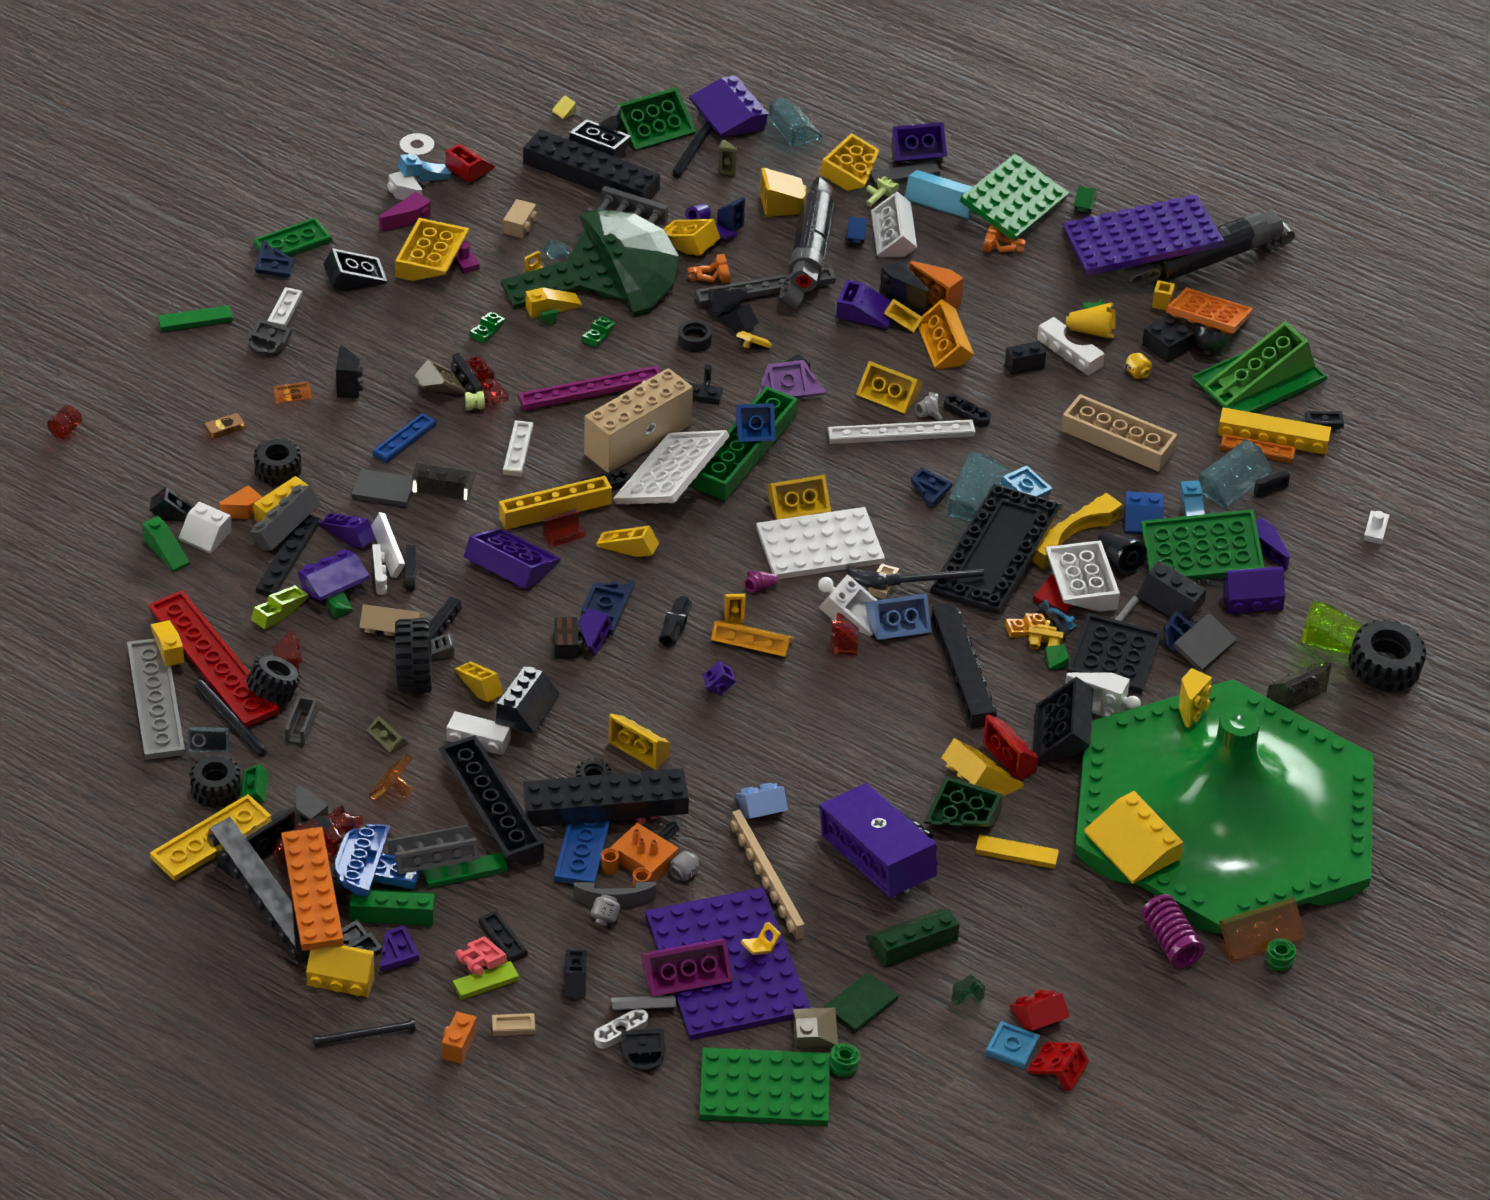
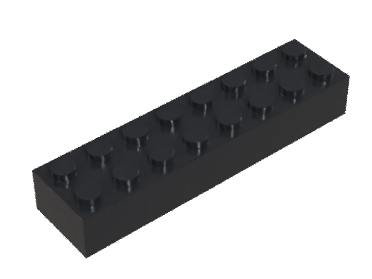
M542 129L523 147V164L602 193L603 187L607 186L651 200L660 190V173Z
M684 768L523 781L525 813L534 827L689 813V794Z

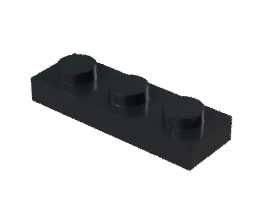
M460 353L453 354L451 369L453 373L458 375L460 383L465 385L467 392L475 394L477 391H482L481 383Z

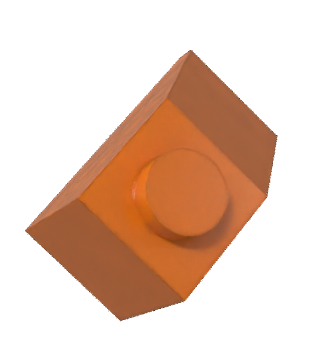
M248 485L219 502V510L231 515V519H250L254 516V503L263 497Z

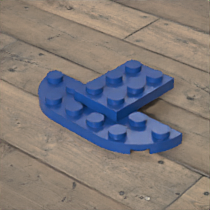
M368 824L359 830L353 828L344 836L335 861L334 874L338 882L352 891L353 894L368 896L373 881L384 885L400 886L404 889H415L420 871L398 874L395 856L383 853L390 825Z

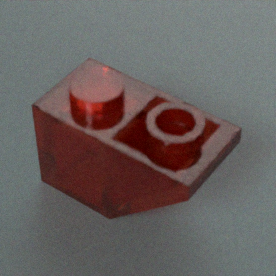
M837 613L836 620H832L831 632H835V634H831L830 645L834 646V654L857 655L859 628L843 614Z
M289 631L273 646V656L285 659L299 671L302 656L301 652H297V650H300L299 638L294 636V631Z

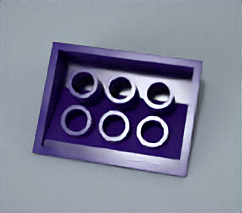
M737 76L720 78L689 96L690 101L720 137L765 130L768 112Z
M500 527L471 535L463 556L469 559L472 564L485 567L486 571L496 573L502 579L516 583L517 587L523 589L536 585L561 560V558Z

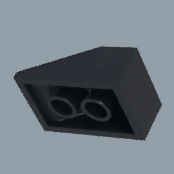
M332 248L323 263L330 285L335 289L348 291L387 283L378 257Z
M900 260L882 267L879 293L890 301L895 299L920 316L924 315L928 311L929 289Z

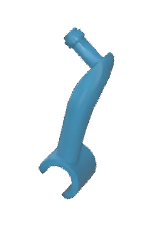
M1044 600L1048 610L1055 612L1057 616L1064 619L1063 625L1068 631L1077 626V624L1072 622L1075 619L1074 616L1069 617L1061 610L1049 607L1048 600Z

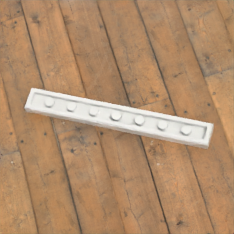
M973 420L827 428L829 444L975 437Z

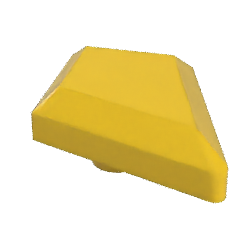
M744 331L737 333V337L745 339L743 347L750 348L751 342L771 348L772 344L767 339Z

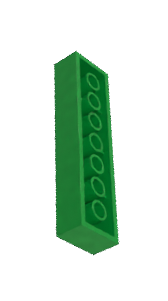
M766 386L751 404L774 403L776 441L797 416L798 399ZM736 422L727 431L729 437L724 442V445L718 449L715 456L709 460L693 480V488L726 501L775 442H738Z

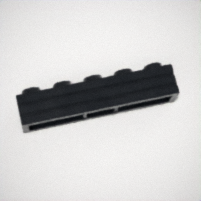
M450 596L430 621L431 639L439 637L443 634L446 627H449L450 622L455 619L456 614L462 609L461 600Z

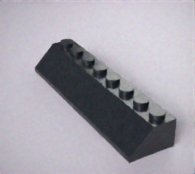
M476 735L439 747L440 753L505 857L525 866L543 860V840Z

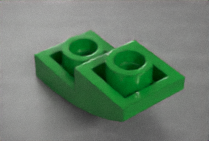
M488 313L480 319V325L470 330L469 337L481 343L487 342L501 328L505 318L500 317L496 313Z
M600 316L592 322L591 329L582 335L581 342L597 348L609 336L616 322L609 320L607 317Z

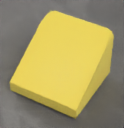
M564 96L552 109V112L564 120L576 113V103L567 96Z

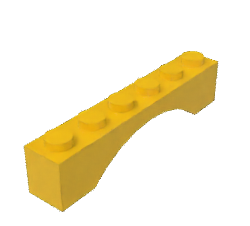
M1108 493L1097 497L1093 502L1083 506L1081 510L1071 514L1066 520L1059 522L1050 529L1032 561L1042 569H1045L1050 565L1045 550L1046 547L1062 545L1071 535L1079 531L1111 525L1121 518L1123 504Z

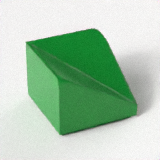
M343 591L326 598V607L335 618L353 611Z
M1064 644L1047 646L1045 648L1044 657L1049 670L1068 668L1069 656Z

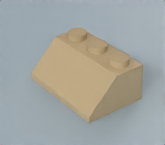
M363 605L359 628H365L364 632L376 634V630L384 631L383 635L395 636V622L397 620L426 618V613Z

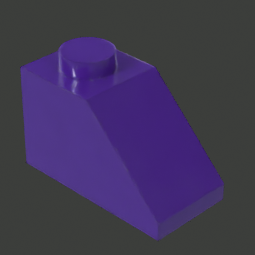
M587 608L585 614H582L580 617L579 625L592 655L596 656L612 622L608 614Z

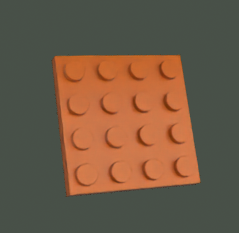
M1190 288L1182 291L1166 309V313L1171 314L1174 318L1182 317L1190 323H1201L1209 329H1220L1225 334H1233L1252 315L1253 308Z

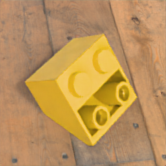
M1193 668L1181 680L1178 706L1184 725L1187 728L1194 722L1196 723L1204 711H1208L1211 705L1210 694L1213 690L1211 686L1212 677Z

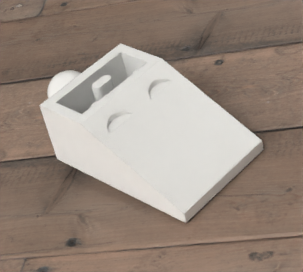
M848 574L836 587L833 586V581L829 577L821 578L818 582L819 589L823 592H829L830 595L819 608L832 620L871 637L873 631L867 620L865 602L877 599Z
M1067 673L1065 684L1077 676L1094 688L1092 713L1106 717L1123 712L1125 707L1130 710L1141 705L1138 697H1127L1130 681L1128 678L1114 673Z

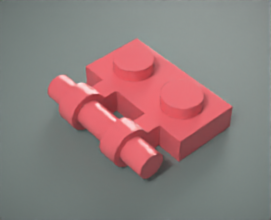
M485 936L468 943L467 950L462 951L459 949L455 953L458 961L463 965H467L468 970L477 975L483 974V966L491 969L507 962L506 954Z

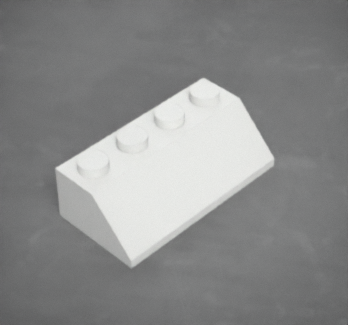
M895 192L871 210L878 257H905L917 248L911 202L899 192Z

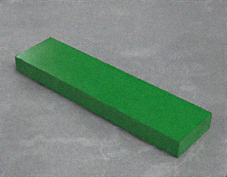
M227 305L159 315L158 321L161 332L232 322L233 317L230 306Z
M502 852L479 857L478 860L423 870V875L429 889L507 872V864Z

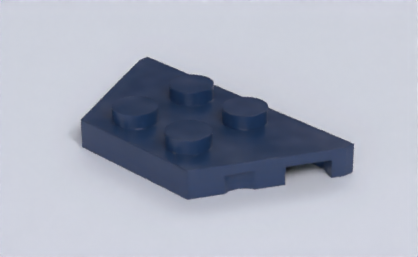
M629 580V584L618 585L617 581L606 584H593L581 609V615L585 614L587 608L608 614L612 622L608 634L613 636L635 587V580Z

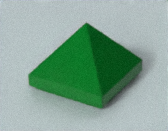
M554 309L542 312L538 315V319L552 326L559 310Z

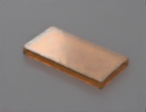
M1295 897L1219 920L1230 960L1266 950L1268 944L1274 939L1281 938L1291 942L1306 937Z

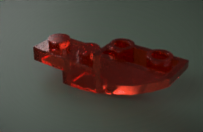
M481 356L465 360L482 385L485 403L490 402L491 405L509 401L508 393L494 378V371Z

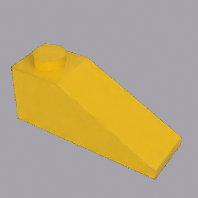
M538 288L525 292V308L531 319L537 318L542 312L554 309L563 312L582 307V303L576 293L548 288Z
M650 526L603 532L596 545L599 548L634 557H648L654 554L659 541Z
M170 620L151 624V629L165 667L184 663L183 645L178 632Z
M471 661L454 668L455 673L477 698L486 702H493L497 700V697L503 695L498 673Z

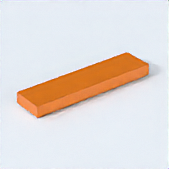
M1223 434L1220 451L1290 464L1293 463L1296 447L1228 434Z

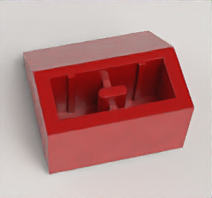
M457 144L446 150V167L468 183L495 168V165L463 145Z
M1037 990L1034 992V996H1021L1015 999L1016 1002L1009 1004L1010 1009L1026 1030H1036L1070 1017L1063 993L1055 992L1054 990Z

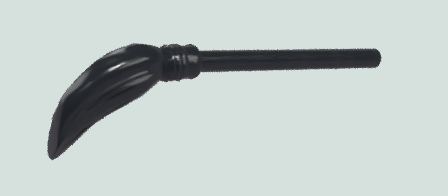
M848 566L849 576L858 584L876 588L885 585L899 586L900 583L984 576L983 569L899 575L898 573L884 575L880 572L865 571Z

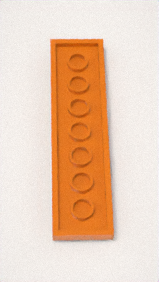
M322 827L282 832V842L302 951L344 945Z

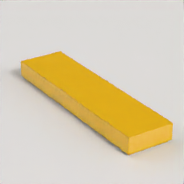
M979 835L975 854L1052 869L1056 867L1059 853L1058 849Z

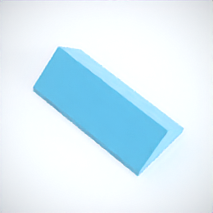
M919 170L909 175L904 196L909 202L967 220L972 212L971 209L959 201L961 196L972 188L971 186Z

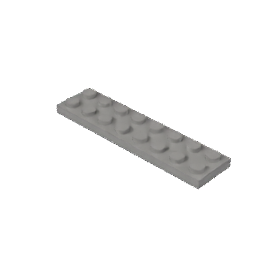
M155 639L127 642L145 760L185 755L171 666L165 667Z

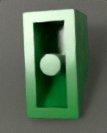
M1078 186L1074 207L1078 208V212L1087 213L1088 210L1092 211L1097 191L1094 188Z

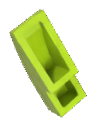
M297 586L268 596L266 603L254 607L251 620L263 629H267L294 612L308 598L309 594Z

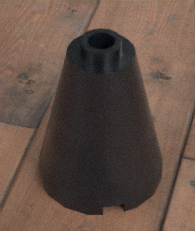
M1109 531L1099 535L1097 541L1101 540L1107 558L1121 574H1135L1139 565L1143 566L1145 563L1147 547L1144 546L1142 541Z

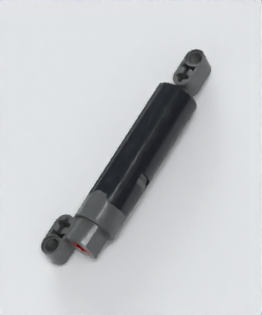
M820 176L813 180L809 193L802 199L789 267L790 275L783 281L779 298L792 308H796L801 303L804 292L813 290L817 285V281L822 277L835 204L831 197L833 186Z
M1273 210L1263 214L1256 212L1216 227L1224 240V247L1126 267L1123 271V276L1133 287H1140L1158 278L1167 282L1261 245H1265L1269 250L1289 244L1295 238V233Z

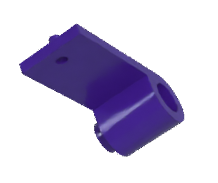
M704 203L690 206L685 211L687 220L709 219L711 214L709 206ZM715 223L721 239L728 241L729 238L737 236L738 233Z

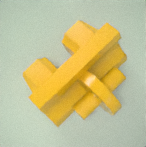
M1046 620L1045 625L1038 624L1037 628L1029 627V648L1040 649L1041 642L1048 643V646L1062 645L1064 632H1058L1057 627L1050 626V620Z

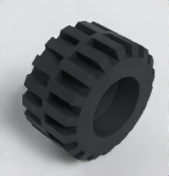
M284 438L265 440L264 443H260L255 449V475H257L261 482L264 484L268 483L271 486H280L295 476L299 478V474L302 471L300 448L297 447L296 443H291V440H284Z
M262 655L255 659L246 682L250 690L264 700L273 703H287L292 699L301 680V674L293 664L285 659L273 655Z
M213 754L210 757L204 756L202 760L198 759L196 764L192 765L189 773L192 797L196 799V802L199 804L203 803V806L216 808V806L224 807L225 804L229 805L232 803V800L238 798V795L241 793L240 767L237 766L235 760L232 761L230 757L225 758L224 755L215 756Z

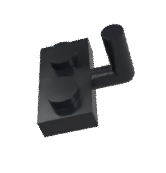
M709 364L704 367L703 384L687 383L693 386L692 401L719 405L723 395V388L710 386L712 366Z

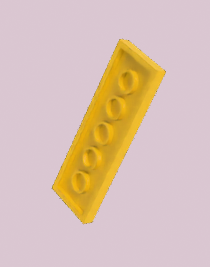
M247 794L150 852V858L174 881H177L216 857L217 850L212 848L207 841L210 827L231 817L242 834H244L271 815Z

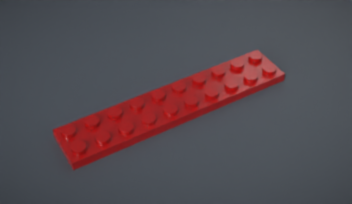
M183 590L148 604L149 611L158 622L170 620L181 639L183 653L244 726L250 727L279 714V707L275 703L264 700L250 690L246 682L249 675L247 668Z

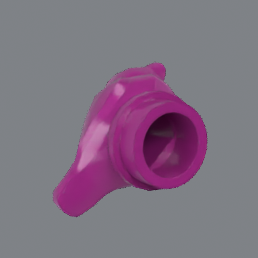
M747 571L748 577L744 581L746 589L753 593L777 584L778 577L775 573Z

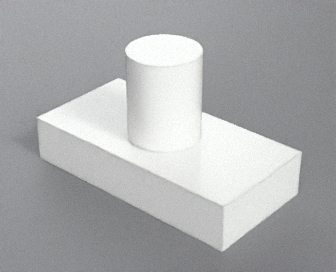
M1371 511L1364 541L1382 544L1389 514H1384L1381 511Z

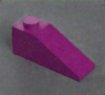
M416 192L379 216V230L386 231L416 224L419 218L425 219L431 215V201Z

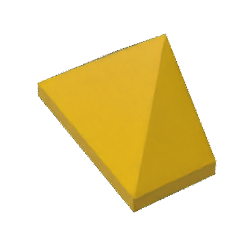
M895 299L891 301L884 312V315L912 333L915 332L923 320V317Z

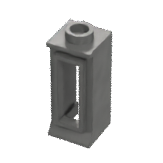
M304 696L297 697L285 727V743L305 746L315 716L318 714L317 699ZM301 715H305L307 718L303 728H301L300 735L294 734Z

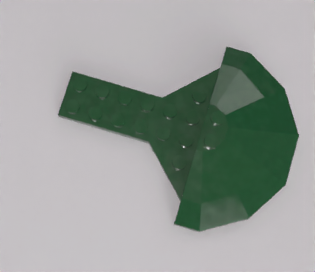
M595 209L580 214V221L585 229L566 261L501 280V286L513 309L524 307L525 292L538 288L565 292L577 290L587 292V290H590L608 299L611 297L619 299L621 303L627 304L634 317L651 312L654 306L664 299L667 292L673 290L679 255L664 229L634 213Z

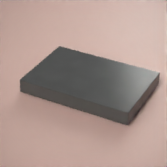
M360 469L352 491V499L407 507L415 485V477Z
M1208 613L1172 646L1201 672L1228 649L1237 638Z

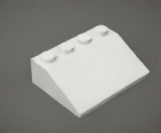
M1101 540L1045 548L1064 603L1099 612L1118 609L1120 592Z

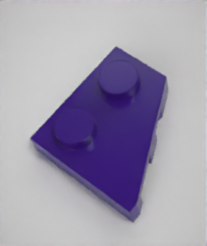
M405 925L385 931L382 959L380 961L381 972L419 960V953Z

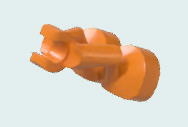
M990 224L984 241L983 251L991 253L994 246H996L999 253H1023L1026 242L1019 238L1013 241L1001 234L998 229ZM997 237H998L1003 243L1010 244V245L1000 246L999 242L997 241Z
M718 254L715 262L710 265L688 268V274H690L688 275L689 281L700 280L714 283L716 278L719 277L722 284L730 283V272L725 254ZM715 268L717 269L713 276L702 274L711 272Z

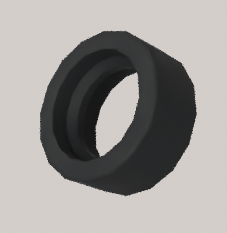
M690 320L684 322L678 328V344L684 350L701 352L710 347L712 329L707 323L700 320ZM697 333L703 335L704 337L699 339H691L688 338L686 335Z

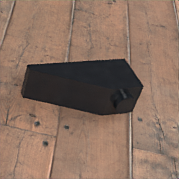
M566 950L565 996L573 999L586 996L587 950Z

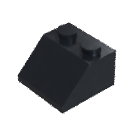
M340 345L336 365L337 397L359 398L360 391H363L364 380L360 378L363 377V366H360V359L345 346Z

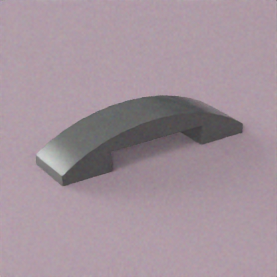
M594 882L574 883V900L593 906L595 899L605 894L616 898L620 908L637 906L656 899V882H636L635 888L595 889Z

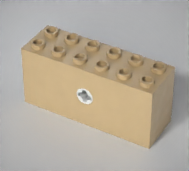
M667 368L585 415L584 454L607 473L612 472L660 444L668 433L680 432L691 426L693 386Z

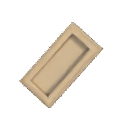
M534 1013L492 1015L493 1036L534 1035Z

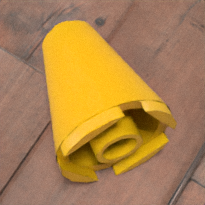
M1106 303L1071 312L1069 316H1066V326L1071 331L1113 339L1115 334L1111 333L1112 330L1116 329L1115 309H1111L1114 304Z

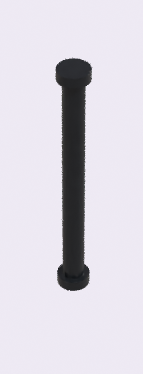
M409 1018V1021L322 1036L315 1034L313 1035V1042L315 1047H319L320 1044L408 1029L415 1031L414 1018Z

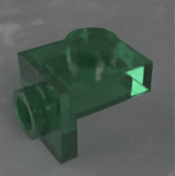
M971 974L962 981L956 982L952 988V1001L957 1005L971 995L980 1001L985 996V985Z

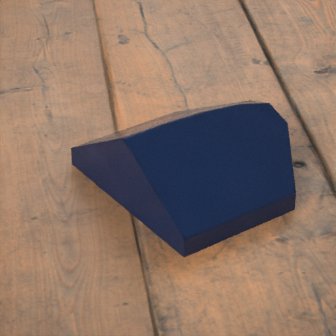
M1177 610L1163 627L1166 646L1174 653L1179 652L1172 645L1193 627Z

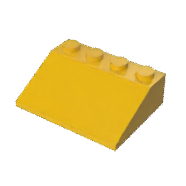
M419 218L395 260L396 277L414 281L445 275L466 238L469 228Z
M1135 791L1116 800L1084 829V833L1132 884L1182 858L1183 841Z

